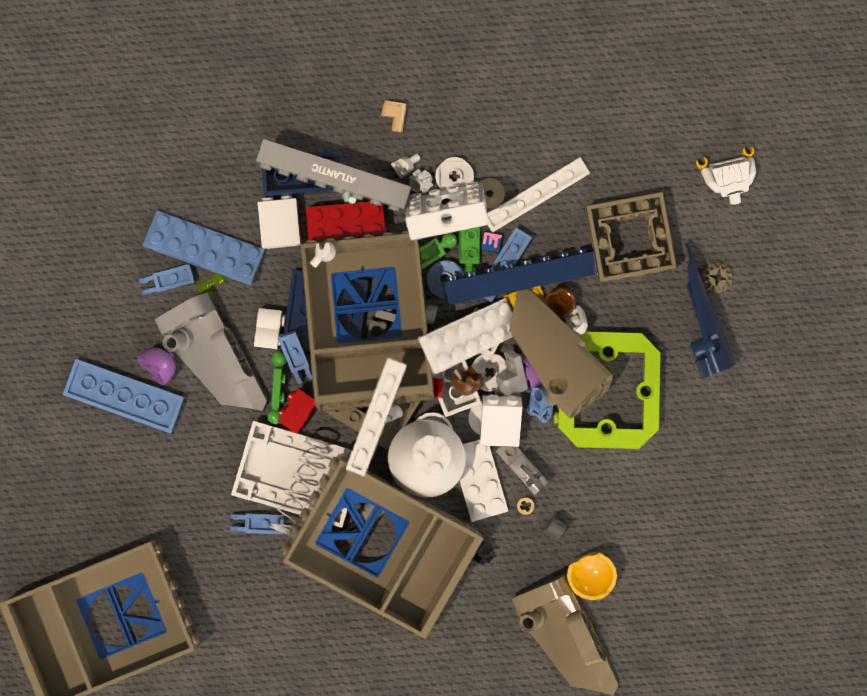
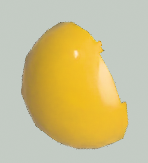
M591 552L571 562L568 568L567 579L569 586L575 594L584 599L597 600L610 594L616 584L617 573L609 557L600 552Z

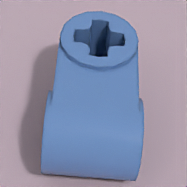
M543 385L532 389L527 413L538 417L542 423H546L552 416L553 405L546 400L547 391Z

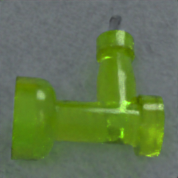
M214 273V277L202 283L197 282L196 286L200 294L208 292L212 302H215L217 300L214 298L210 287L216 284L223 286L226 283L221 274Z

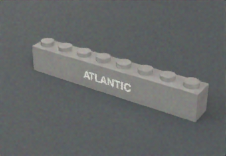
M265 139L262 141L256 160L260 164L259 167L270 171L271 168L278 170L279 174L289 177V174L296 175L297 180L306 183L308 180L315 182L316 186L321 188L330 186L334 188V192L340 194L348 192L352 194L351 197L358 200H363L364 197L370 199L371 204L377 206L385 204L389 206L388 209L399 212L400 209L405 210L411 191V186Z

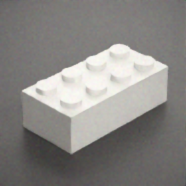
M465 360L437 374H434L431 368L432 377L444 378L443 398L438 399L445 417L482 404L477 391L468 396L460 395L451 384L449 376L456 368L459 367L464 371L468 370Z

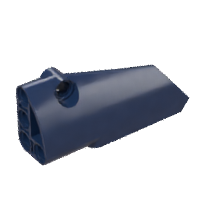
M686 243V251L689 256L687 271L690 279L686 285V290L698 318L702 338L690 342L697 358L695 363L700 376L708 377L734 366L735 362L690 247Z

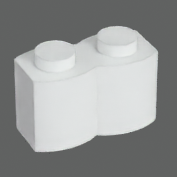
M259 308L254 342L255 347L278 349L280 346L278 336L283 335L280 334L281 327L285 326L286 315H282L283 311Z

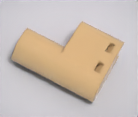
M385 101L382 106L381 116L393 118L392 132L403 133L407 104Z

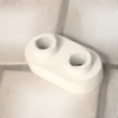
M576 305L573 312L565 317V321L572 331L577 335H582L586 332L588 323L584 310L579 305Z

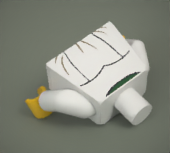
M744 147L741 153L743 157L709 164V168H707L708 161L705 157H703L704 165H699L696 160V166L702 170L701 173L706 184L715 193H720L722 197L729 196L730 204L741 203L740 193L747 192L749 185L754 180L756 167L754 158H752L754 154L753 147L750 148L751 154H747Z

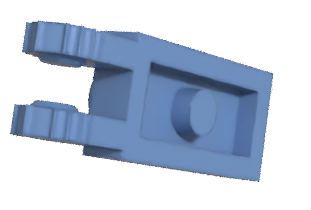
M190 264L154 273L152 276L139 279L140 284H146L153 280L156 287L144 289L142 291L143 295L155 292L160 293L195 283Z
M297 331L278 336L282 351L291 372L294 373L297 383H303V377L300 372L302 369H305L308 379L313 380L312 368Z
M231 514V519L233 520L245 519V527L233 525L230 526V531L284 534L271 528L270 523L284 525L285 515Z

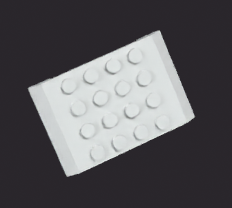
M253 421L231 495L275 508H302L297 502L287 496L284 490L308 491L305 486L291 476V473L315 475V472L299 461L297 457L322 458V456L305 443L304 440L307 436ZM314 439L328 445V449H324L309 443L321 452L324 458L300 459L317 472V475L303 476L293 474L294 477L310 489V492H286L299 501L303 508H308L311 502L309 498L314 490L317 491L320 484L318 483L324 473L327 475L331 459L337 457L338 454L350 459L353 450ZM343 508L336 515L332 525L343 527L347 508ZM282 509L299 515L302 510Z

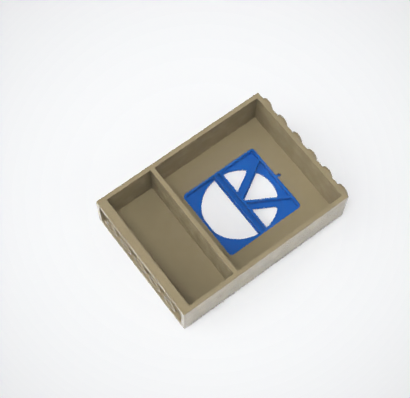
M404 231L398 235L384 233L379 237L365 235L359 239L345 237L344 240L336 241V239H326L324 242H320L319 246H323L324 249L325 243L330 242L335 247L336 255L331 261L325 262L321 260L316 268L310 262L316 255L317 241H307L305 244H301L314 399L317 411L370 406L388 358L406 364L392 404L434 400L431 366L418 339L427 335L418 239L411 240L409 231ZM360 277L378 279L367 303L364 302L351 284L352 280ZM386 284L391 289L395 300L376 302L383 286ZM346 289L356 304L337 306L341 291ZM396 309L395 320L390 329L382 336L373 339H358L350 335L343 328L338 318V315Z
M338 454L337 457L331 459L327 475L324 473L318 483L320 484L319 489L312 492L308 508H303L299 516L301 518L299 524H294L290 531L291 538L288 542L285 541L280 549L282 561L426 639L481 544L483 536L479 530L421 498L406 492L401 487L368 469L364 476L347 470L346 467L349 459ZM368 503L374 505L365 523L354 504ZM343 508H347L360 531L333 532L332 524L336 515ZM380 511H385L395 527V542L392 549L385 557L374 562L362 563L353 561ZM335 539H355L346 556L335 546Z
M153 540L0 603L1 611L36 696H84L187 654L199 647V637L191 629L193 624L189 614H185L183 609L185 607L182 596L178 597L176 589H178L176 580L170 577V565L167 560H163L161 555L164 551L160 542L157 543L156 540ZM114 587H132L133 591L120 606L114 592ZM105 590L127 642L126 646L104 644L90 630L88 623L89 609L97 596ZM140 593L147 597L152 607V618L124 614ZM127 623L145 625L149 629L142 638L134 641Z

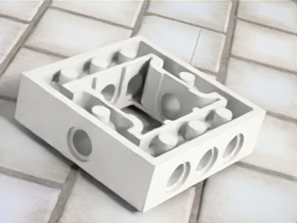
M470 182L464 187L455 185L448 187V190L444 191L435 189L429 191V194L421 195V193H415L410 195L406 207V221L410 239L414 240L488 225L487 204L482 183ZM445 198L451 200L448 202L447 205H443L441 203V201ZM450 216H452V218H451L450 220H443V219H442V218H445V217H450Z

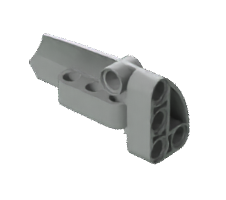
M208 292L190 298L154 320L164 336V348L169 352L174 351L221 405L264 411L267 398L233 332L228 327H225Z

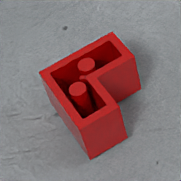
M301 389L293 390L287 398L289 401L287 408L283 406L280 410L281 417L278 420L296 434L300 432L316 408L315 399Z

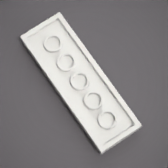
M506 298L418 338L434 374L513 337L509 331L513 312Z

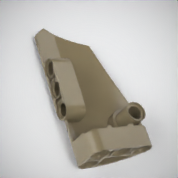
M531 290L517 291L509 331L547 391L546 400L552 405H558L571 419L607 392L613 375L586 350L583 340Z
M566 574L552 578L511 598L515 610L520 617V628L525 632H530L571 687L614 695L619 684L587 613L581 609L573 590L569 586ZM527 618L532 619L534 624L530 625Z

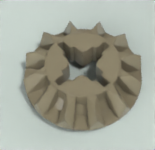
M722 263L708 265L702 274L705 288L713 293L726 291L733 281L731 270ZM720 270V276L726 280H720L717 286H715V279L709 276L716 275Z

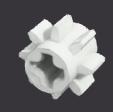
M418 169L409 177L411 189L416 193L421 191L425 194L433 186L432 176L426 170L421 172Z

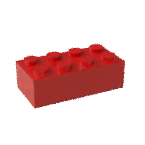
M370 202L306 207L309 241H317V243L324 242L326 239H336V241L344 240L345 237L359 239L365 235L379 237L386 233L383 204L377 206Z

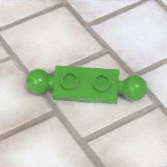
M480 226L459 230V264H465L463 268L464 277L465 273L476 271L473 264H479Z
M445 234L441 242L434 238L419 248L421 270L445 256L444 248H453L456 245L457 238L454 234Z
M276 352L272 356V363L275 365L272 410L267 416L268 421L272 424L280 423L278 421L281 417L279 413L280 404H284L285 392H281L282 384L285 385L286 373H283L282 367L286 364L287 360L283 352Z

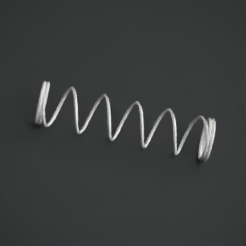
M305 437V443L312 449H314L316 452H318L322 456V458L308 456H298L297 458L299 461H301L303 464L309 467L312 471H314L315 475L291 473V476L299 483H301L303 486H305L308 489V491L304 492L295 490H284V493L291 499H293L295 502H297L302 508L277 507L278 511H280L283 515H285L291 521H293L294 524H296V522L283 511H281L279 508L289 510H302L303 506L299 501L290 496L286 491L296 493H309L310 489L303 482L294 477L293 474L303 476L317 475V472L304 461H302L300 458H324L323 454L319 452L316 448L311 446L309 443H312L324 449H328V445L308 437ZM270 523L271 528L291 535V530L284 527H293L294 525Z

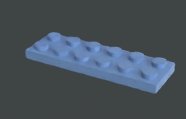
M156 211L143 243L145 248L248 285H252L265 249L160 211Z
M75 359L63 392L64 396L171 434L185 398Z

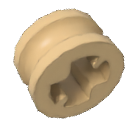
M527 497L521 498L517 503V509L521 514L528 515L534 510V502ZM523 501H525L526 503H529V502H530V503H531V507H529L530 510H529V511H526L525 509L521 510V508H520V505H522L521 502H523Z

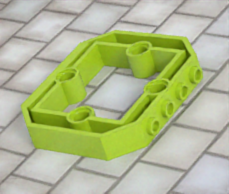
M585 332L582 335H578L585 343L588 352H598L599 358L606 362L614 360L618 352L644 353L643 382L639 383L635 389L637 398L642 400V430L616 429L615 423L609 419L599 421L596 428H574V417L570 419L559 407L558 412H554V424H558L561 432L576 447L639 449L659 430L660 352L642 333ZM604 347L612 348L613 354L611 357L603 355ZM643 386H647L650 389V394L647 397L642 396L640 393ZM604 423H608L611 426V431L608 434H604L601 431V426Z

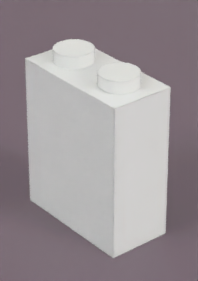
M282 196L281 200H273L272 197L262 198V202H258L262 248L301 246L297 199H293L292 196Z
M496 395L483 396L480 445L519 447L522 415L521 397L512 395L508 397Z

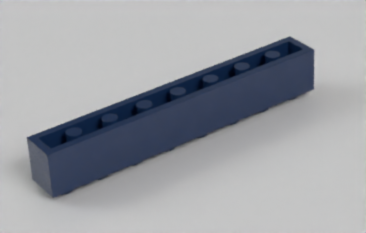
M588 248L576 250L577 254L570 255L569 252L559 253L557 258L551 259V256L540 257L538 262L525 260L521 261V265L514 266L513 263L502 265L503 269L495 270V267L483 269L484 273L480 274L472 271L465 273V277L458 278L457 275L448 276L446 281H442L445 302L447 305L596 275L598 271L594 251H588Z

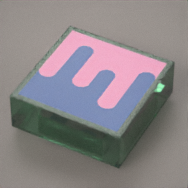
M484 231L481 251L499 254L503 234Z

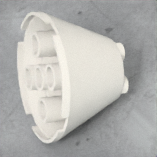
M434 420L412 422L403 427L390 444L388 463L391 475L403 490L412 495L434 497L444 494L456 485L463 474L465 467L463 444L458 435L441 422Z

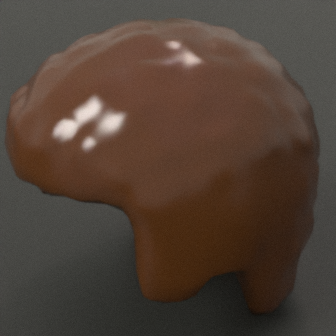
M559 286L553 288L546 295L543 303L560 319H563L573 312L576 306V296L572 290Z
M471 366L466 371L458 367L449 376L451 384L458 394L466 396L478 391L484 380L482 374L477 373Z

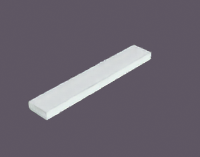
M581 157L487 213L488 227L491 232H495L589 175L590 172Z
M391 358L387 359L348 461L347 470L365 475L406 364Z

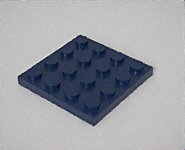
M292 270L284 334L296 330L303 348L310 350L303 271ZM352 280L351 284L366 303L369 280ZM343 289L339 295L337 306L356 304L347 290ZM364 312L338 315L343 328L350 335L361 339Z

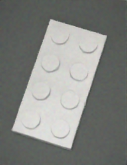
M480 439L463 444L465 467L459 481L471 522L507 512V504L490 446L480 445Z

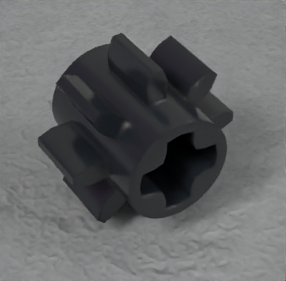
M482 540L472 560L481 565L489 564L493 559L492 554L494 553L492 545Z

